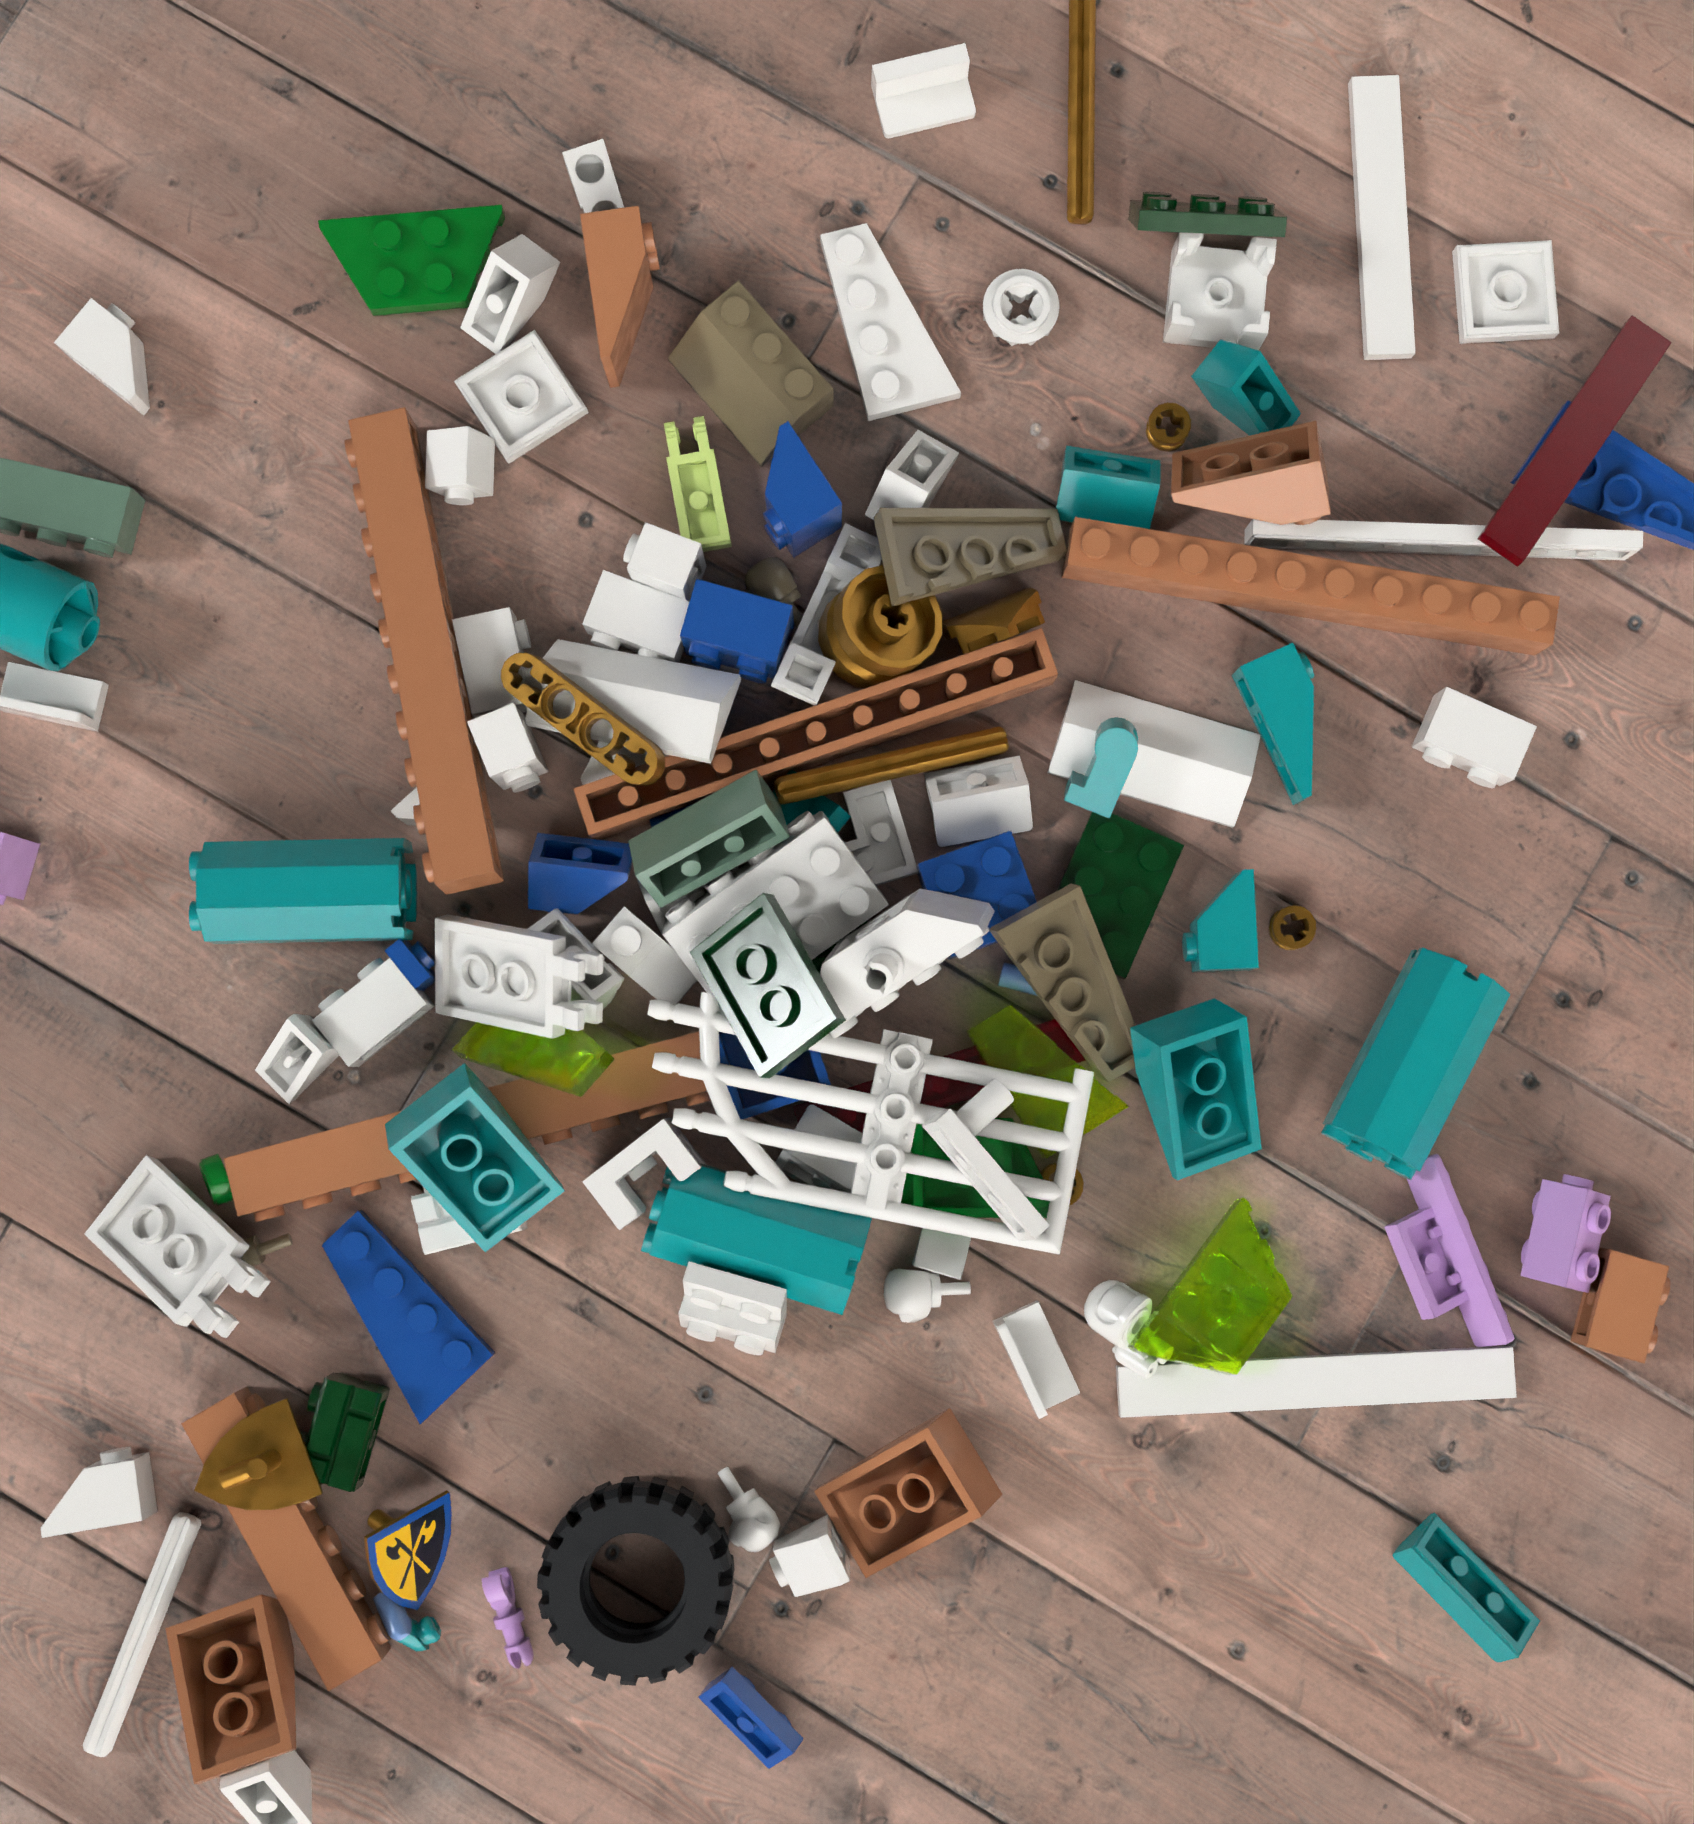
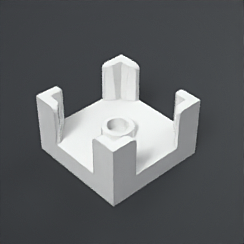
M1179 232L1171 252L1163 343L1214 348L1222 339L1259 350L1269 330L1270 311H1264L1267 276L1275 262L1277 239L1254 237L1251 239L1246 251L1203 247L1200 246L1203 233Z
M672 1118L661 1120L582 1181L619 1230L630 1224L646 1210V1206L625 1180V1177L629 1175L634 1182L658 1164L652 1157L656 1153L659 1154L679 1181H684L702 1167L700 1163L706 1165L682 1131L672 1124Z

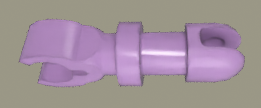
M507 1567L490 1571L489 1577L482 1578V1587L487 1601L496 1611L497 1616L493 1618L495 1628L502 1630L506 1642L504 1649L507 1659L513 1668H520L521 1660L525 1666H528L533 1660V1649L529 1637H525L521 1622L525 1619L522 1608H516L515 1588L511 1573Z

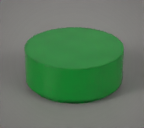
M219 1154L200 1159V1171L213 1204L219 1206L232 1201L233 1196L228 1176Z

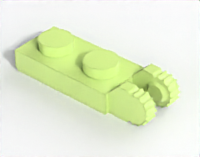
M704 416L693 418L694 424L692 427L694 438L698 442L699 452L681 455L679 444L681 440L675 422L664 423L670 456L666 457L680 536L701 543L703 552L732 547L714 449H710Z

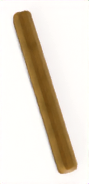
M1096 0L1069 1L1067 220L1071 224H1089L1094 216Z
M998 726L780 776L774 781V787L780 804H789L1003 754L1008 750L1009 743L1004 728Z

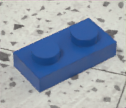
M733 1666L708 1683L698 1696L768 1769L792 1755L804 1739L791 1726L788 1718L781 1712L776 1711L756 1691L754 1684L747 1677L739 1674Z

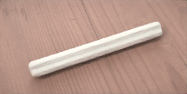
M179 1512L171 1520L83 1742V1749L87 1753L97 1757H105L113 1749L200 1529L201 1520L194 1515Z

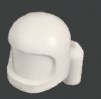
M1116 1280L1102 1282L1089 1293L1084 1304V1316L1087 1324L1091 1329L1115 1345L1112 1348V1352L1119 1363L1147 1380L1155 1373L1158 1363H1166L1173 1351L1172 1346L1147 1328L1152 1310V1300L1122 1282Z

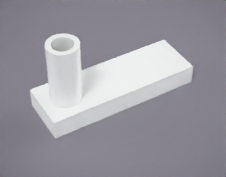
M992 1079L956 1113L951 1108L937 1112L922 1126L1018 1240H1035L1050 1225L975 1138L1014 1101L1012 1094L1005 1085L997 1079Z

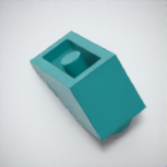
M1220 339L1191 376L1211 406L1249 436L1290 427L1301 415L1299 409L1259 350Z
M1244 869L1236 873L1189 924L1190 932L1183 933V958L1185 962H1191L1192 972L1244 971L1259 968L1254 869Z

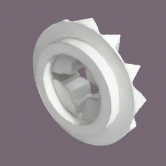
M1014 269L1004 272L991 282L985 292L983 300L984 321L987 322L994 337L1006 340L1011 346L1015 344L1033 345L1037 340L1048 336L1057 321L1059 314L1057 292L1047 278L1035 271ZM1033 295L1034 297L1028 310L1032 319L1030 317L1027 319L1021 314L1016 319L1012 318L1009 321L1013 307L1009 299L1011 301L1015 300L1020 304L1025 299L1029 300Z

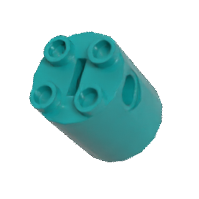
M0 544V649L50 671L58 672L69 666L73 660L87 651L97 638L100 628V619L96 616L98 591L93 582L12 547Z

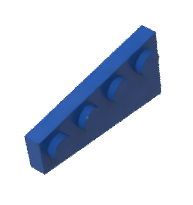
M1568 400L1562 405L1510 483H1516L1571 401ZM1612 430L1564 503L1694 550V483Z
M358 1210L322 1244L324 1251L419 1424H422L495 1354V1351L363 1210Z

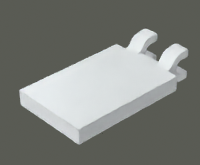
M449 914L435 918V1009L437 1014L552 1039L564 1035L565 1028L580 1031L584 1029V1022L591 1024L603 1022V1003L590 1000L571 1001V981L585 980V974L596 976L603 974V954L589 951L566 952L565 936Z
M148 1155L143 1158L84 1233L175 1324L187 1327L194 1320L196 1325L207 1334H211L215 1330L221 1337L227 1338L239 1323L232 1314L214 1303L228 1284L236 1292L243 1293L246 1289L252 1296L259 1297L271 1282L259 1270L241 1259L250 1246L158 1159Z

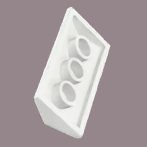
M557 639L543 657L544 660L654 742L663 751V754L710 764L741 682L739 674ZM533 678L532 686L537 687L541 691L547 686V684L540 683ZM564 690L555 696L553 710L561 719L569 717L574 711L575 699L569 691ZM527 707L525 717L527 726L561 733ZM605 719L597 721L592 726L591 739L611 742L613 738L612 725Z
M1077 680L1074 681L1048 769L1049 774L1069 779L1072 771L1085 775L1095 753V736L1100 724L1109 718H1125L1137 730L1138 752L1120 795L1231 828L1235 826L1252 779L1260 734Z

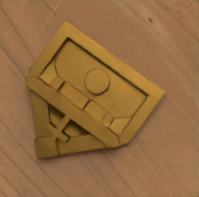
M1029 587L942 621V632L946 641L957 637L964 655L1044 624L1045 620L1038 605L1042 601L1038 591Z

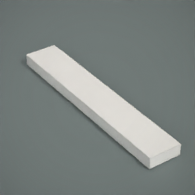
M1399 75L1351 77L1348 83L1364 360L1409 359L1415 354Z

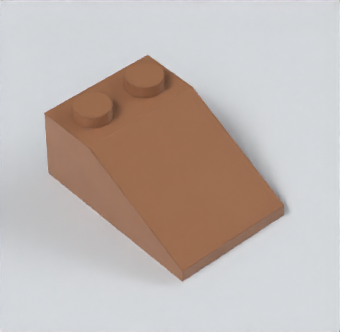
M639 206L580 214L600 358L610 388L620 387L653 291L651 271L660 270L652 222L642 223Z
M1317 421L1173 453L1171 482L1173 502L1279 525L1289 523L1306 525L1316 522L1322 516L1330 515L1327 470Z
M950 1408L909 1430L814 1491L865 1578L982 1517L1003 1495Z
M261 1594L165 1628L194 1784H201L296 1750L294 1647L288 1618L278 1599Z

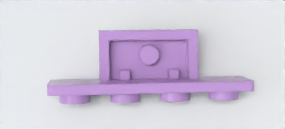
M1438 1154L1429 1155L1420 1172L1416 1171L1412 1180L1407 1179L1419 1210L1384 1227L1422 1320L1436 1318L1459 1306L1476 1347L1506 1345L1514 1340L1506 1312L1501 1306L1490 1279L1488 1268L1481 1257L1470 1230L1469 1222L1463 1213L1451 1184L1449 1173Z

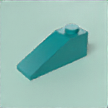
M1290 643L1240 666L1231 676L1261 735L1260 737L1292 804L1295 805L1312 796L1314 685L1311 679L1314 678V671L1304 652L1298 653L1294 643Z

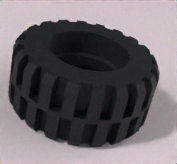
M639 1476L624 1477L621 1483L612 1485L609 1481L597 1486L593 1493L586 1497L583 1495L576 1501L567 1514L562 1517L542 1554L543 1563L538 1571L537 1588L542 1590V1598L538 1605L542 1619L549 1618L552 1625L548 1634L556 1646L564 1643L570 1650L566 1657L570 1662L579 1667L584 1661L594 1667L591 1676L606 1681L608 1674L621 1676L620 1685L636 1686L637 1680L640 1677H648L650 1683L653 1684L666 1680L668 1672L674 1669L679 1674L693 1665L694 1658L699 1653L705 1655L713 1645L718 1630L722 1629L728 1614L734 1586L733 1575L735 1568L734 1557L729 1551V1538L724 1526L719 1527L714 1520L716 1513L707 1503L701 1506L693 1499L694 1492L684 1486H681L680 1490L667 1486V1479L653 1477L652 1481L648 1482L640 1481ZM629 1533L646 1534L661 1540L676 1553L683 1565L685 1585L682 1597L671 1613L656 1621L634 1623L612 1615L600 1604L590 1584V1571L595 1555L610 1539Z

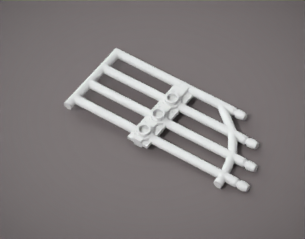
M701 992L700 1007L681 1003L674 1005L671 1001L662 999L650 1000L647 1015L658 1020L667 1021L670 1019L674 1023L699 1028L700 1059L687 1056L677 1057L672 1053L658 1052L654 1054L652 1068L663 1073L672 1074L676 1072L679 1076L703 1080L716 1114L707 1112L696 1113L695 1110L687 1108L674 1109L672 1124L683 1129L691 1130L696 1128L698 1132L727 1137L757 1172V1174L749 1176L747 1172L726 1171L724 1187L737 1192L749 1191L753 1195L1060 1255L1094 1072L1075 1068L1073 1082L1069 1083L930 1054L933 1039L883 1029L880 1044L843 1036L833 1038L831 1034H827L808 1049L875 1063L876 1067L871 1093L776 1074L770 1079L759 1078L756 1070L720 1063L719 1032L735 1035L724 1013L720 1011V1006L713 994ZM926 1074L986 1086L992 1079H997L1009 1091L1068 1103L1063 1132L994 1119L977 1135L1059 1152L1054 1182L1005 1172L1025 1197L1050 1201L1046 1219L1050 1226L1037 1239L1019 1241L1005 1223L901 1203L907 1173L973 1186L952 1161L911 1153L916 1123L923 1125L937 1112L946 1110L945 1108L920 1104ZM727 1085L866 1113L861 1143L742 1120L738 1115ZM760 1144L856 1163L851 1193L790 1181Z

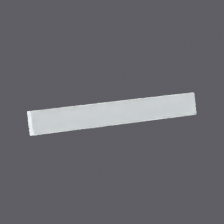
M1252 519L1245 528L1244 545L1267 549L1501 556L1477 539L1486 525L1317 520L1306 525L1294 523L1279 525ZM1546 528L1527 557L1625 561L1643 548V531Z
M1510 1346L1158 1363L1155 1373L1147 1380L1124 1365H1116L1118 1415L1121 1418L1517 1398L1513 1347Z

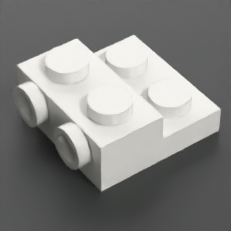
M688 1262L683 1277L684 1297L678 1313L680 1326L687 1328L686 1333L703 1341L713 1342L716 1337L734 1341L735 1348L752 1355H763L764 1350L776 1353L787 1316V1289Z

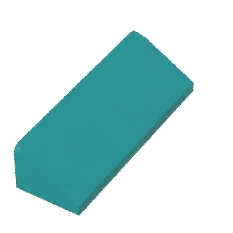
M1435 1512L1430 1514L1397 1547L1392 1555L1393 1558L1492 1660L1503 1662L1519 1658L1540 1620Z

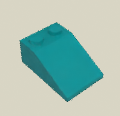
M1213 998L1130 1027L1136 1074L1173 1178L1178 1181L1262 1149L1247 1016Z
M466 1063L458 1067L385 1124L388 1149L484 1252L496 1245L565 1191L563 1185L498 1099Z

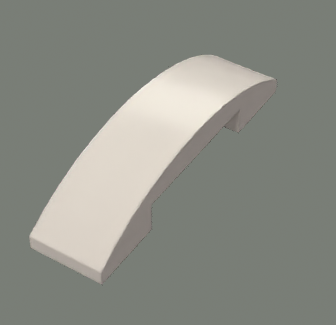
M846 523L844 524L792 642H790L771 684L772 687L814 706L817 705L836 663L822 654L818 642L819 620L826 605L852 579L865 569L879 566L882 556L877 537Z

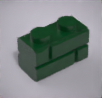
M334 1372L326 1376L323 1383H315L307 1405V1411L314 1413L309 1432L302 1431L301 1435L320 1484H327V1486L348 1492H355L363 1485L389 1395V1387Z

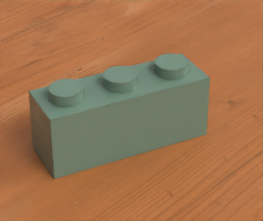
M0 458V533L18 537L20 531L24 530L37 533V540L54 546L66 547L67 541L84 544L83 550L102 557L113 558L114 551L132 555L146 501L134 489L124 485Z
M754 770L628 840L636 878L659 907L662 908L788 839L790 835L780 802L759 772Z

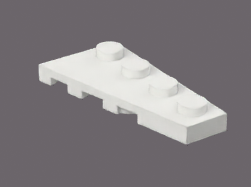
M867 223L821 234L820 242L867 420L872 421L959 399L961 396L960 389Z

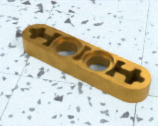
M516 653L504 662L501 669V680L504 688L622 780L635 785H649L656 782L662 776L665 769L663 751L649 738L546 660L529 653ZM521 667H532L530 671L531 676L540 683L547 684V686L541 691L532 685H520L523 678L518 674ZM567 690L574 696L575 708L569 717L561 719L554 713L553 701L559 692ZM605 719L612 725L613 738L607 746L599 748L592 742L591 729L597 721ZM623 747L633 753L644 754L647 752L648 754L644 761L649 765L648 771H636L633 773L636 766L635 762L624 754H618V752Z

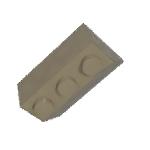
M739 280L700 312L668 357V361L761 467L773 458L779 426L788 421L799 436L834 406V389Z

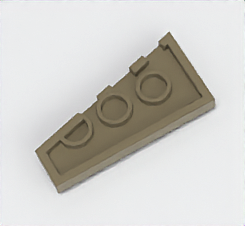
M880 508L873 517L892 606L1059 561L1067 552L1058 510L1054 508Z
M1069 884L989 928L991 934L1100 1079L1110 1082L1135 1068L1130 1027L1136 1025L1080 886Z

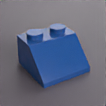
M787 421L779 426L765 490L767 511L762 514L767 522L764 525L765 530L778 550L786 546L792 557L795 558L842 528V502Z

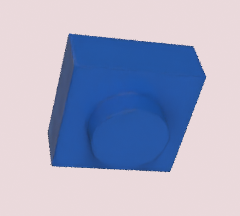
M398 939L384 950L415 989L425 991L435 983V973L431 969L435 966V959L419 941L412 945L407 940Z

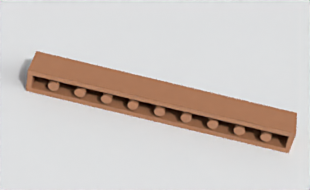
M405 407L350 419L348 423L351 438L345 440V450L351 467L357 468L360 483L353 484V492L360 513H366L368 528L361 529V535L368 557H374L377 573L370 574V584L376 602H382L385 618L378 620V626L384 647L391 648L394 664L387 666V675L392 692L399 694L402 711L396 712V723L401 739L403 741L408 740L411 757L404 760L408 782L412 788L417 787L420 805L413 806V814L419 834H426L429 852L422 854L426 878L429 883L435 882V885L446 895L505 882L481 757L467 721L473 719L452 622L454 618L429 490L425 488L426 474L417 427Z
M1079 517L1074 518L1069 530L1067 552L1062 572V578L1534 656L1553 645L1559 596Z
M1040 628L722 737L719 740L711 764L669 755L665 757V769L662 776L652 784H630L614 774L573 788L589 836L592 839L602 840L650 823L652 818L695 804L754 770H757L764 781L768 783L780 776L787 775L791 770L800 772L1053 685L1058 676V671L1044 632ZM646 763L637 766L633 773L636 771L647 772L649 765Z
M699 1031L488 1087L526 1138L532 1139L542 1136L544 1145L573 1138L571 1128L590 1123L592 1132L621 1125L619 1115L638 1110L639 1118L644 1119L669 1112L667 1102L686 1098L688 1107L711 1101L703 1080L679 1076L676 1072L672 1074L663 1073L652 1068L654 1054L658 1052L672 1053L677 1057L687 1056L700 1059ZM401 1111L223 1158L237 1216L253 1213L255 1222L285 1215L283 1205L302 1200L304 1209L333 1202L331 1192L350 1187L352 1197L381 1189L379 1179L398 1175L400 1184L417 1180L388 1149L385 1124Z

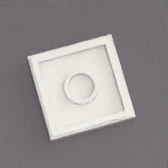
M1552 240L1457 245L1454 248L1452 255L1460 344L1554 339L1559 334Z
M535 330L454 381L489 436L495 439V445L508 464L588 414L587 407Z

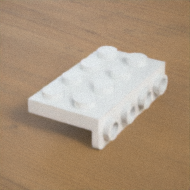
M806 811L787 825L790 835L788 839L749 859L748 863L734 874L729 870L709 881L705 885L708 892L693 903L689 898H686L673 906L665 914L668 921L663 925L662 935L707 993L713 994L690 951L763 892L775 896L811 960L889 905L883 894L830 824L823 811H819L815 815H812L810 811Z

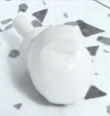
M894 1269L889 1272L884 1283V1299L887 1309L894 1314H898L900 1320L907 1323L920 1321L928 1316L931 1308L940 1307L942 1295H965L971 1293L970 1282L941 1283L938 1273L921 1270Z
M726 1467L717 1474L734 1500L726 1507L733 1520L729 1528L728 1538L734 1545L742 1546L749 1552H759L777 1538L780 1528L779 1519L769 1504L759 1497L755 1488L744 1493L729 1467Z

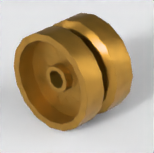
M880 565L862 571L826 605L819 620L818 642L823 656L836 662L833 671L838 677L855 687L868 688L908 674L935 651L942 636V613L935 595L892 606L884 566Z

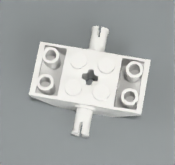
M920 888L839 940L822 963L820 976L846 1021L830 1032L832 1037L836 1038L858 1023L856 1017L866 1008L871 1006L874 1012H877L892 1003L900 996L898 990L910 980H913L916 986L932 978L942 969L939 964L951 954L955 953L958 959L981 946L984 943L981 937L989 932L987 926L995 912L990 903Z

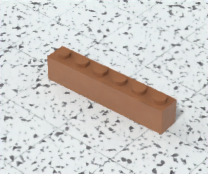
M245 1387L181 1424L204 1464L219 1440L240 1420L266 1407L258 1394H251L248 1387ZM316 1497L275 1510H244L227 1506L328 1691L368 1669L385 1657L391 1649L388 1642L391 1638L387 1634L379 1613L373 1615L364 1599L367 1591L362 1578L356 1570H348L339 1554L342 1551V1544L337 1533L330 1525L324 1526L315 1510L318 1507Z

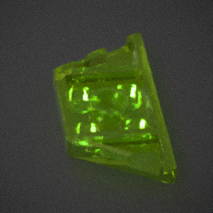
M1244 1197L1234 1201L1128 1345L1132 1352L1226 1375H1237L1293 1297L1283 1274L1279 1273L1274 1265V1255L1266 1238L1261 1239L1249 1214V1212L1253 1211L1252 1207Z

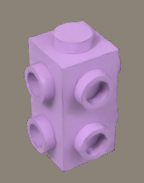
M1563 1174L1562 1183L1542 1179L1540 1191L1536 1193L1532 1203L1534 1218L1530 1236L1524 1243L1521 1251L1523 1266L1520 1276L1589 1293L1591 1283L1596 1279L1599 1272L1600 1260L1598 1250L1602 1234L1607 1230L1610 1223L1611 1211L1609 1201L1611 1196L1593 1191L1594 1181Z

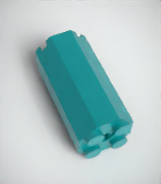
M405 838L204 842L202 851H192L189 857L190 878L192 881H196V901H192L189 906L190 928L192 931H202L204 941L213 944L412 940L414 931L405 928L406 922H416L417 870L416 864H406L404 853H413L412 842Z
M1423 947L1419 948L1418 951L1416 949L1412 950L1322 1123L1325 1126L1321 1133L1344 1145V1149L1368 1162H1372L1374 1158L1385 1163L1384 1167L1412 1180L1415 1172H1420L1510 993L1494 979L1483 973H1480L1477 978L1467 972L1468 965L1454 958Z
M700 1163L702 1167L684 1181H679L668 1166L666 1167L662 1183L669 1185V1188L663 1187L662 1191L658 1190L649 1219L658 1223H649L641 1248L642 1252L686 1267L688 1262H693L787 1289V1298L843 1315L855 1280V1272L865 1247L872 1218L753 1195L749 1191H744L743 1193L733 1191L724 1187L725 1170Z

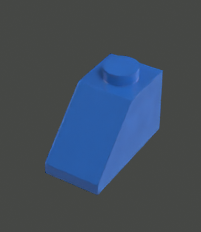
M537 833L528 861V909L551 912L558 908L562 913L579 914L628 881L632 866L629 843Z

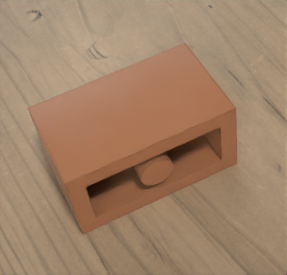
M1599 1247V1272L1596 1279L1591 1283L1589 1293L1583 1292L1570 1342L1645 1364L1646 1356L1654 1350L1658 1338V1328L1655 1325L1659 1305L1662 1306L1666 1302L1670 1292V1279L1667 1277L1669 1266Z

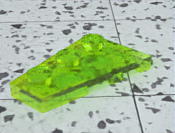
M1007 1005L966 1031L987 1066L1069 1083L1073 1082L1075 1068L1086 1070L1057 1047L1053 1040L1012 1005ZM1095 1076L1093 1077L1083 1135L1129 1107L1117 1095H1113L1099 1083ZM1010 1091L1014 1098L1010 1105L1022 1124L1063 1132L1068 1108L1067 1102ZM1037 1148L1042 1158L1046 1159L1057 1152Z
M478 1022L451 1049L461 1059L579 1097L583 1096L615 1060L602 1046L582 1030L574 1031L565 1028L564 1035L552 1039Z

